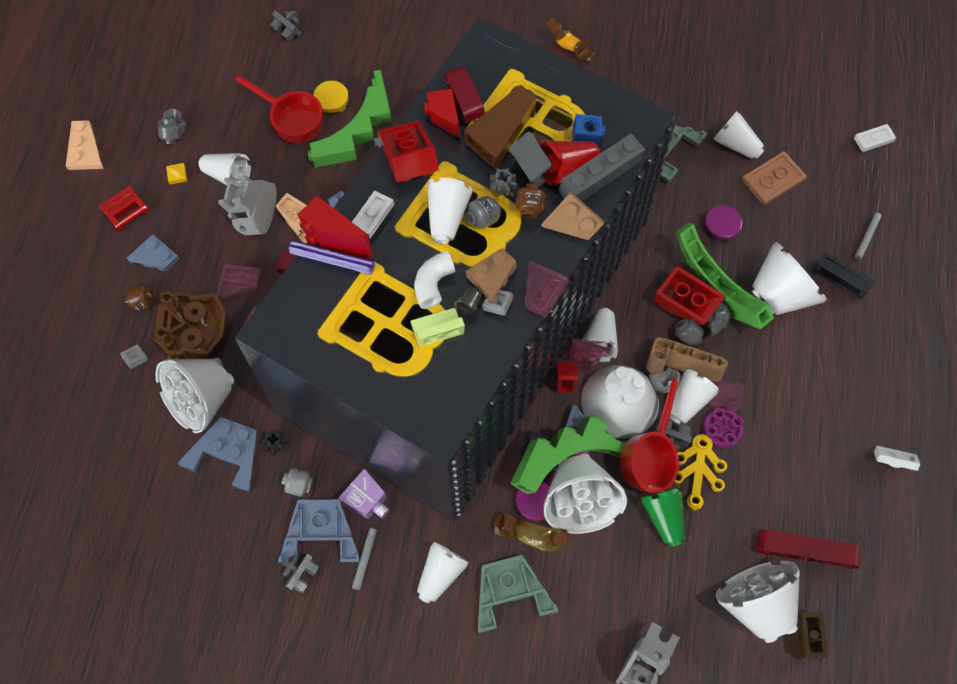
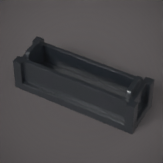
M824 252L813 269L815 274L822 275L854 294L860 300L864 298L875 282Z

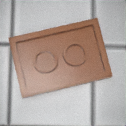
M783 151L744 175L741 180L759 201L766 205L806 180L807 175Z

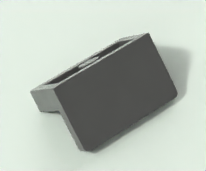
M527 132L508 148L529 180L541 186L546 182L542 174L549 170L553 164L532 133Z

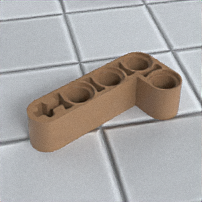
M658 337L653 343L646 369L653 374L662 373L664 366L683 372L686 369H691L697 372V376L701 378L706 377L710 381L719 382L722 380L728 362L720 356Z

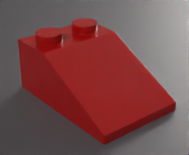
M419 120L377 131L396 182H407L412 178L421 175L428 176L435 171H439L434 145Z
M318 196L297 214L301 222L300 227L306 235L304 237L309 244L366 259L374 257L367 233Z
M676 266L656 292L654 304L670 314L692 319L696 323L705 325L724 300L725 295Z

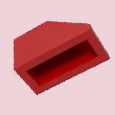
M452 89L428 92V102H424L426 115L431 117L432 124L455 137H460Z
M569 362L557 364L556 393H576L579 380L577 365Z

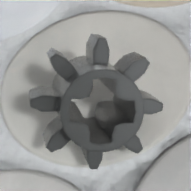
M508 168L506 170L497 169L495 175H490V190H495L498 196H510L511 189L516 190V174L511 175Z

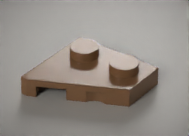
M570 192L544 220L541 226L589 240L604 224V221Z
M501 248L467 270L466 276L494 303L497 300V293L500 288L505 287L508 277L516 269V260Z

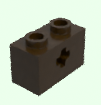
M823 612L799 613L796 625L798 628L796 635L799 660H822L827 658L828 652Z

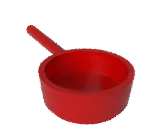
M238 75L235 77L238 83L273 104L270 109L271 123L279 137L286 142L294 144L306 143L320 133L323 126V109L320 101L312 94L303 91H293L277 99L242 76Z
M676 378L671 381L658 431L632 437L622 450L620 459L622 474L626 482L636 490L662 493L668 490L676 480L679 470L678 453L673 442L665 435L679 385V380Z

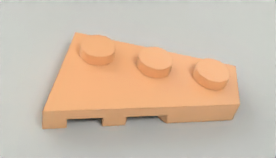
M90 121L71 122L66 160L68 170L104 169Z
M286 193L277 203L276 209L302 243H307L304 237L306 234L300 227L301 222L297 215L306 205Z

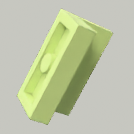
M455 308L411 321L419 347L464 334L465 325L463 319L458 317Z

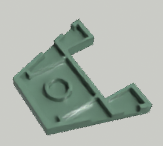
M675 125L671 133L672 139L668 144L669 150L665 158L682 138L698 148L706 138L707 132L702 130L697 132L692 130L691 127L686 126L683 128ZM665 161L660 176L669 184L677 174L678 169Z
M522 555L482 565L478 618L479 634L497 629L492 610L493 606L534 596L539 617L558 613L557 606L553 603L545 588L542 587Z

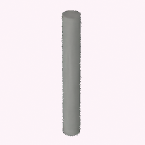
M875 213L854 256L857 260L862 259L882 217L880 213Z
M369 528L352 588L355 590H360L377 529Z

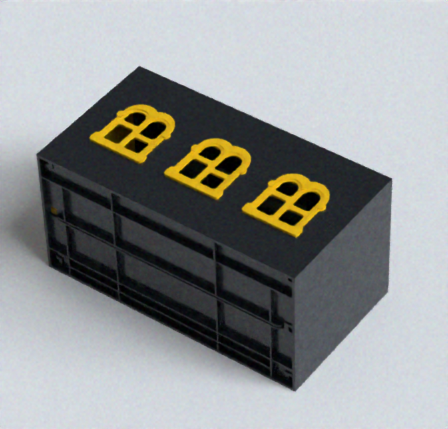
M479 17L397 124L401 125L419 120L434 145L439 171H435L428 176L421 175L412 178L407 182H396L381 145L334 206L335 210L352 222L374 191L393 199L394 206L372 237L368 238L374 257L367 260L374 261L375 269L373 273L367 274L297 255L235 336L241 351L274 412L452 522L456 518L460 519L465 511L464 505L467 500L470 502L476 494V486L484 482L487 476L485 474L488 467L492 468L497 460V453L499 451L502 452L506 447L507 437L509 434L512 436L515 433L519 418L523 419L528 411L526 409L528 404H533L538 395L536 393L539 387L543 388L546 384L547 375L556 368L558 357H563L568 341H573L577 333L575 332L577 327H582L587 311H592L595 306L594 301L596 297H601L605 289L603 288L605 283L609 284L614 275V269H618L623 261L621 258L624 254L627 255L632 246L630 244L639 237L640 228L646 226L649 220L648 216L652 210L653 198L657 192L656 187L660 181L658 178L663 171L662 166L666 160L665 155L669 150L668 144L672 139L671 133L676 125L673 122L675 113L612 83L611 80L603 76L600 77L523 39L522 36L514 32H509ZM465 66L483 103L485 113L519 85L531 90L535 97L543 99L545 102L536 98L535 111L515 142L527 132H531L534 136V131L552 141H572V125L576 114L602 116V125H605L604 139H600L598 144L600 153L632 133L645 148L641 161L582 201L604 221V224L589 240L541 226L544 220L564 200V197L559 192L560 184L549 185L544 182L539 186V189L546 193L545 210L542 214L538 215V218H525L520 215L521 213L516 210L517 191L520 188L526 187V184L534 183L529 180L510 149L499 166L494 169L465 143L464 130L476 120L464 123L456 107L460 137H455L432 124L430 115L425 113L424 102H428V92L448 89L444 78L445 72ZM554 106L559 107V108H561V109L567 111L569 114H567V113H565V112H563V111H561V110L555 108ZM546 117L568 129L557 131L544 125L542 121ZM508 168L511 175L516 174V190L511 189L510 196H498L495 190H490V175H495L497 169L506 170ZM434 178L433 182H439V178L463 181L466 188H469V185L472 186V192L477 194L478 198L489 196L495 199L500 207L504 209L506 213L505 223L497 228L486 227L479 229L468 222L466 213L463 214L460 224L478 232L487 241V248L482 254L478 256L466 255L448 244L435 242V239L430 234L422 231L430 219L427 184L430 179ZM501 248L511 255L517 264L513 274L508 277L505 287L500 288L502 291L513 293V300L505 316L483 310L482 305L487 297L466 276L467 270ZM448 251L454 264L455 273L444 276L438 281L437 287L442 300L439 304L427 310L435 314L455 308L458 317L463 319L465 325L464 334L419 347L414 332L403 327L401 322L413 305H419L414 288L417 271L428 259ZM382 284L405 297V301L392 318H388L367 306ZM362 313L374 320L375 324L362 342H356L347 337L346 334ZM384 328L390 329L412 344L414 353L407 362L402 364L392 363L370 349L372 343Z

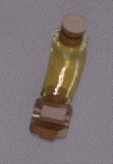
M499 512L498 517H495L493 523L495 535L506 539H513L516 533V539L543 551H556L567 543V535L558 528H545L522 519L518 523L520 519L518 516Z

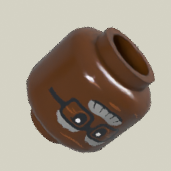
M526 184V187L520 188L517 191L516 210L521 213L522 217L538 218V215L542 214L545 210L546 193L539 189L537 184Z
M140 284L127 290L125 302L129 308L139 311L153 305L155 292L147 285Z

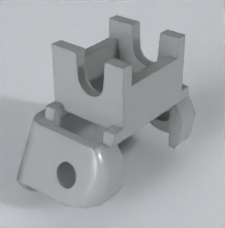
M246 175L238 176V180L241 183L235 182L231 177L224 178L228 185L224 199L219 200L218 204L229 212V218H233V227L243 235L265 234L271 225L277 196L275 184L263 180L252 181ZM247 212L248 217L238 218L234 213Z
M652 622L645 636L638 640L615 683L657 684V675H662L670 665V658L680 637L672 634L668 642H662L659 639L662 627ZM641 659L656 668L655 673L635 663L636 660L639 661ZM638 677H642L644 679V683L640 682L638 680Z

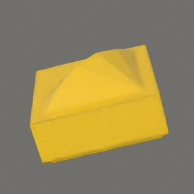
M184 163L166 166L170 185L188 181Z

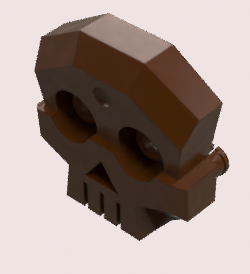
M170 292L162 293V298H160L162 303L158 305L153 341L173 359L179 357V359H188L189 357L211 359L226 342L229 318L217 294L192 296L191 293L175 292L173 295Z

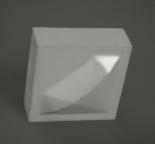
M499 290L497 300L494 303L488 298L485 299L482 305L483 310L505 316L513 300V293Z
M138 344L120 353L130 369L148 361L147 356Z

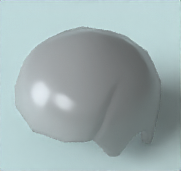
M670 367L660 374H653L651 372L649 374L652 386L660 393H668L672 379H678L679 384L682 379L680 373Z

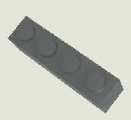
M632 133L564 177L559 187L560 194L565 198L572 192L583 201L638 164L642 159L645 148Z

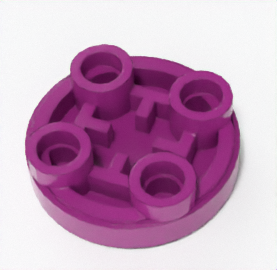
M719 205L708 211L704 225L713 240H730L739 234L742 227V218L734 208Z
M716 408L706 417L703 423V433L712 440L714 446L729 448L736 445L741 439L744 431V422L733 411Z
M541 482L535 493L527 494L520 489L518 490L516 507L525 520L533 522L546 520L544 503L550 489V485Z

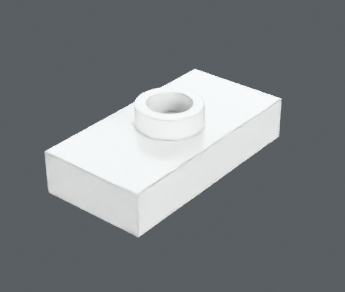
M886 124L856 134L854 139L861 151L865 152L892 143L896 137L889 125Z
M374 191L352 222L365 231L368 238H371L394 206L393 199Z
M876 445L874 454L877 462L889 464L894 468L903 467L918 471L920 462L916 454Z

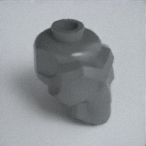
M175 108L167 110L158 122V136L160 139L165 140L167 144L176 143V140L181 139L184 133L186 123L184 120H181L182 114L179 110Z
M722 302L705 324L706 327H711L709 335L712 337L729 325L730 311L728 306Z

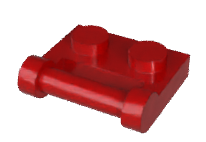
M130 186L99 206L118 231L122 230L124 225L142 213L145 214L149 211ZM135 205L139 206L119 221L116 219Z

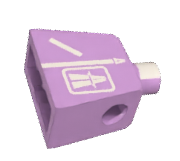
M365 469L338 498L343 506L366 519H369L373 513H376L383 519L390 510L383 504L387 498L385 492Z

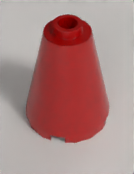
M548 140L542 142L540 146L553 164L542 176L547 184L558 185L564 177L599 155L600 149L592 141Z

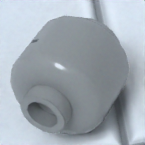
M291 468L289 473H284L281 484L285 485L284 491L286 493L301 497L305 493L308 494L313 478L310 477L308 471Z

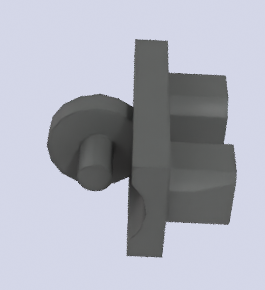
M277 11L272 13L275 18L270 26L277 32L285 26L286 28L281 34L287 40L291 41L295 35L298 37L302 35L297 27L293 25L294 23L298 25L300 22L296 11H286L284 14L286 19Z
M669 419L665 435L673 442L676 450H679L680 446L687 448L692 439L690 436L691 427L681 424L678 432L671 430L673 421Z
M304 554L297 567H295V564L299 559L293 556L290 562L285 560L282 562V565L286 567L282 575L288 577L290 572L293 571L284 587L289 590L293 589L301 593L304 592L308 583L300 578L301 574L305 571L314 576L319 568L311 560L312 556Z

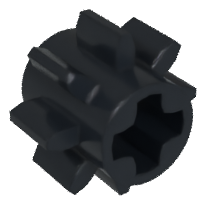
M273 429V432L270 433L265 432L266 439L262 440V443L267 445L264 448L265 451L269 452L272 450L274 455L279 451L284 452V444H288V441L283 439L285 436L284 432L282 431L278 434L276 429Z

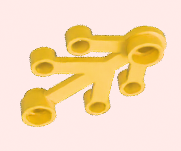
M703 434L697 435L693 439L692 447L684 452H678V456H682L684 459L682 462L679 461V466L684 465L688 458L697 453L695 462L682 471H678L677 475L681 477V480H675L674 484L679 485L686 477L694 473L692 494L686 499V506L691 511H698L703 505V498L700 496L703 475L711 484L713 491L721 492L725 487L724 481L717 479L704 462L705 455L712 462L717 473H723L727 468V463L716 456L712 451V440ZM704 441L706 446H701L699 442ZM717 464H722L724 468L719 469ZM715 483H720L721 488H716ZM692 498L698 499L699 503L694 504Z

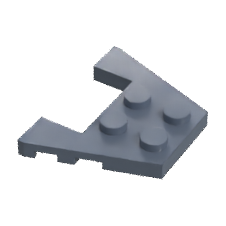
M220 417L180 459L178 465L196 472L204 454L240 466L232 483L233 487L250 493L258 432L250 427Z
M299 499L297 501L278 563H282L284 560L290 562L293 556L298 558V541L340 540V562L360 561V556L340 499Z

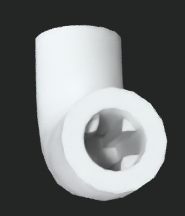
M448 251L428 259L417 271L414 288L417 301L422 309L432 308L441 302L442 298L437 283L442 277L455 273L454 264Z

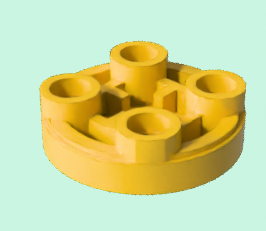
M323 82L316 87L313 96L320 101L323 113L343 112L346 109L349 99L348 91L340 82Z

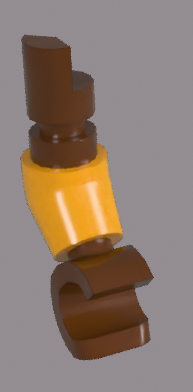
M553 17L544 21L553 34L555 33L557 43L562 48L575 52L578 60L588 63L596 54L595 50L587 47L590 40L584 39L581 42L569 30L566 31L565 28H562L563 25L560 21H556Z

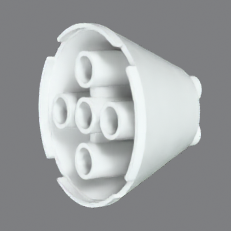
M775 242L752 285L754 290L751 292L754 296L769 303L772 314L775 313L776 315L824 303L827 299L824 294L820 295L818 293L819 287L789 253L781 251L783 247L778 242Z
M219 358L169 359L160 362L156 368V382L161 383L163 391L160 392L163 402L175 420L185 429H193V433H200L206 429L231 392V385L234 383L232 375L226 372Z
M613 365L598 370L587 380L581 394V406L585 417L594 415L601 418L602 422L608 425L605 432L613 434L616 440H625L626 438H632L645 433L652 426L659 410V397L650 379L645 374L629 366Z
M588 454L566 458L558 463L559 466L544 503V515L552 527L557 530L559 528L566 529L567 533L572 534L594 532L615 522L614 518L619 513L622 514L624 512L627 498L623 487L591 459Z
M780 561V565H771L770 562L750 567L725 581L726 587L723 590L719 588L716 592L719 604L757 637L765 639L767 643L776 641L781 635L794 633L798 629L796 625L798 620L800 571L798 566L791 561Z

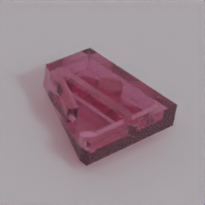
M574 338L568 362L576 364L577 370L585 373L591 366L598 364L602 357H607L610 348Z

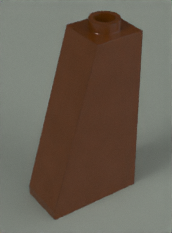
M519 85L464 130L465 143L494 169L499 166L509 151L508 147L515 142L535 111L536 97L534 93Z

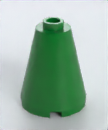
M681 488L641 498L664 543H669L670 547L682 544L681 540L685 539Z

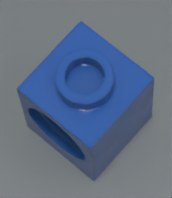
M576 114L572 125V141H592L598 146L600 139H604L605 125H602V116Z

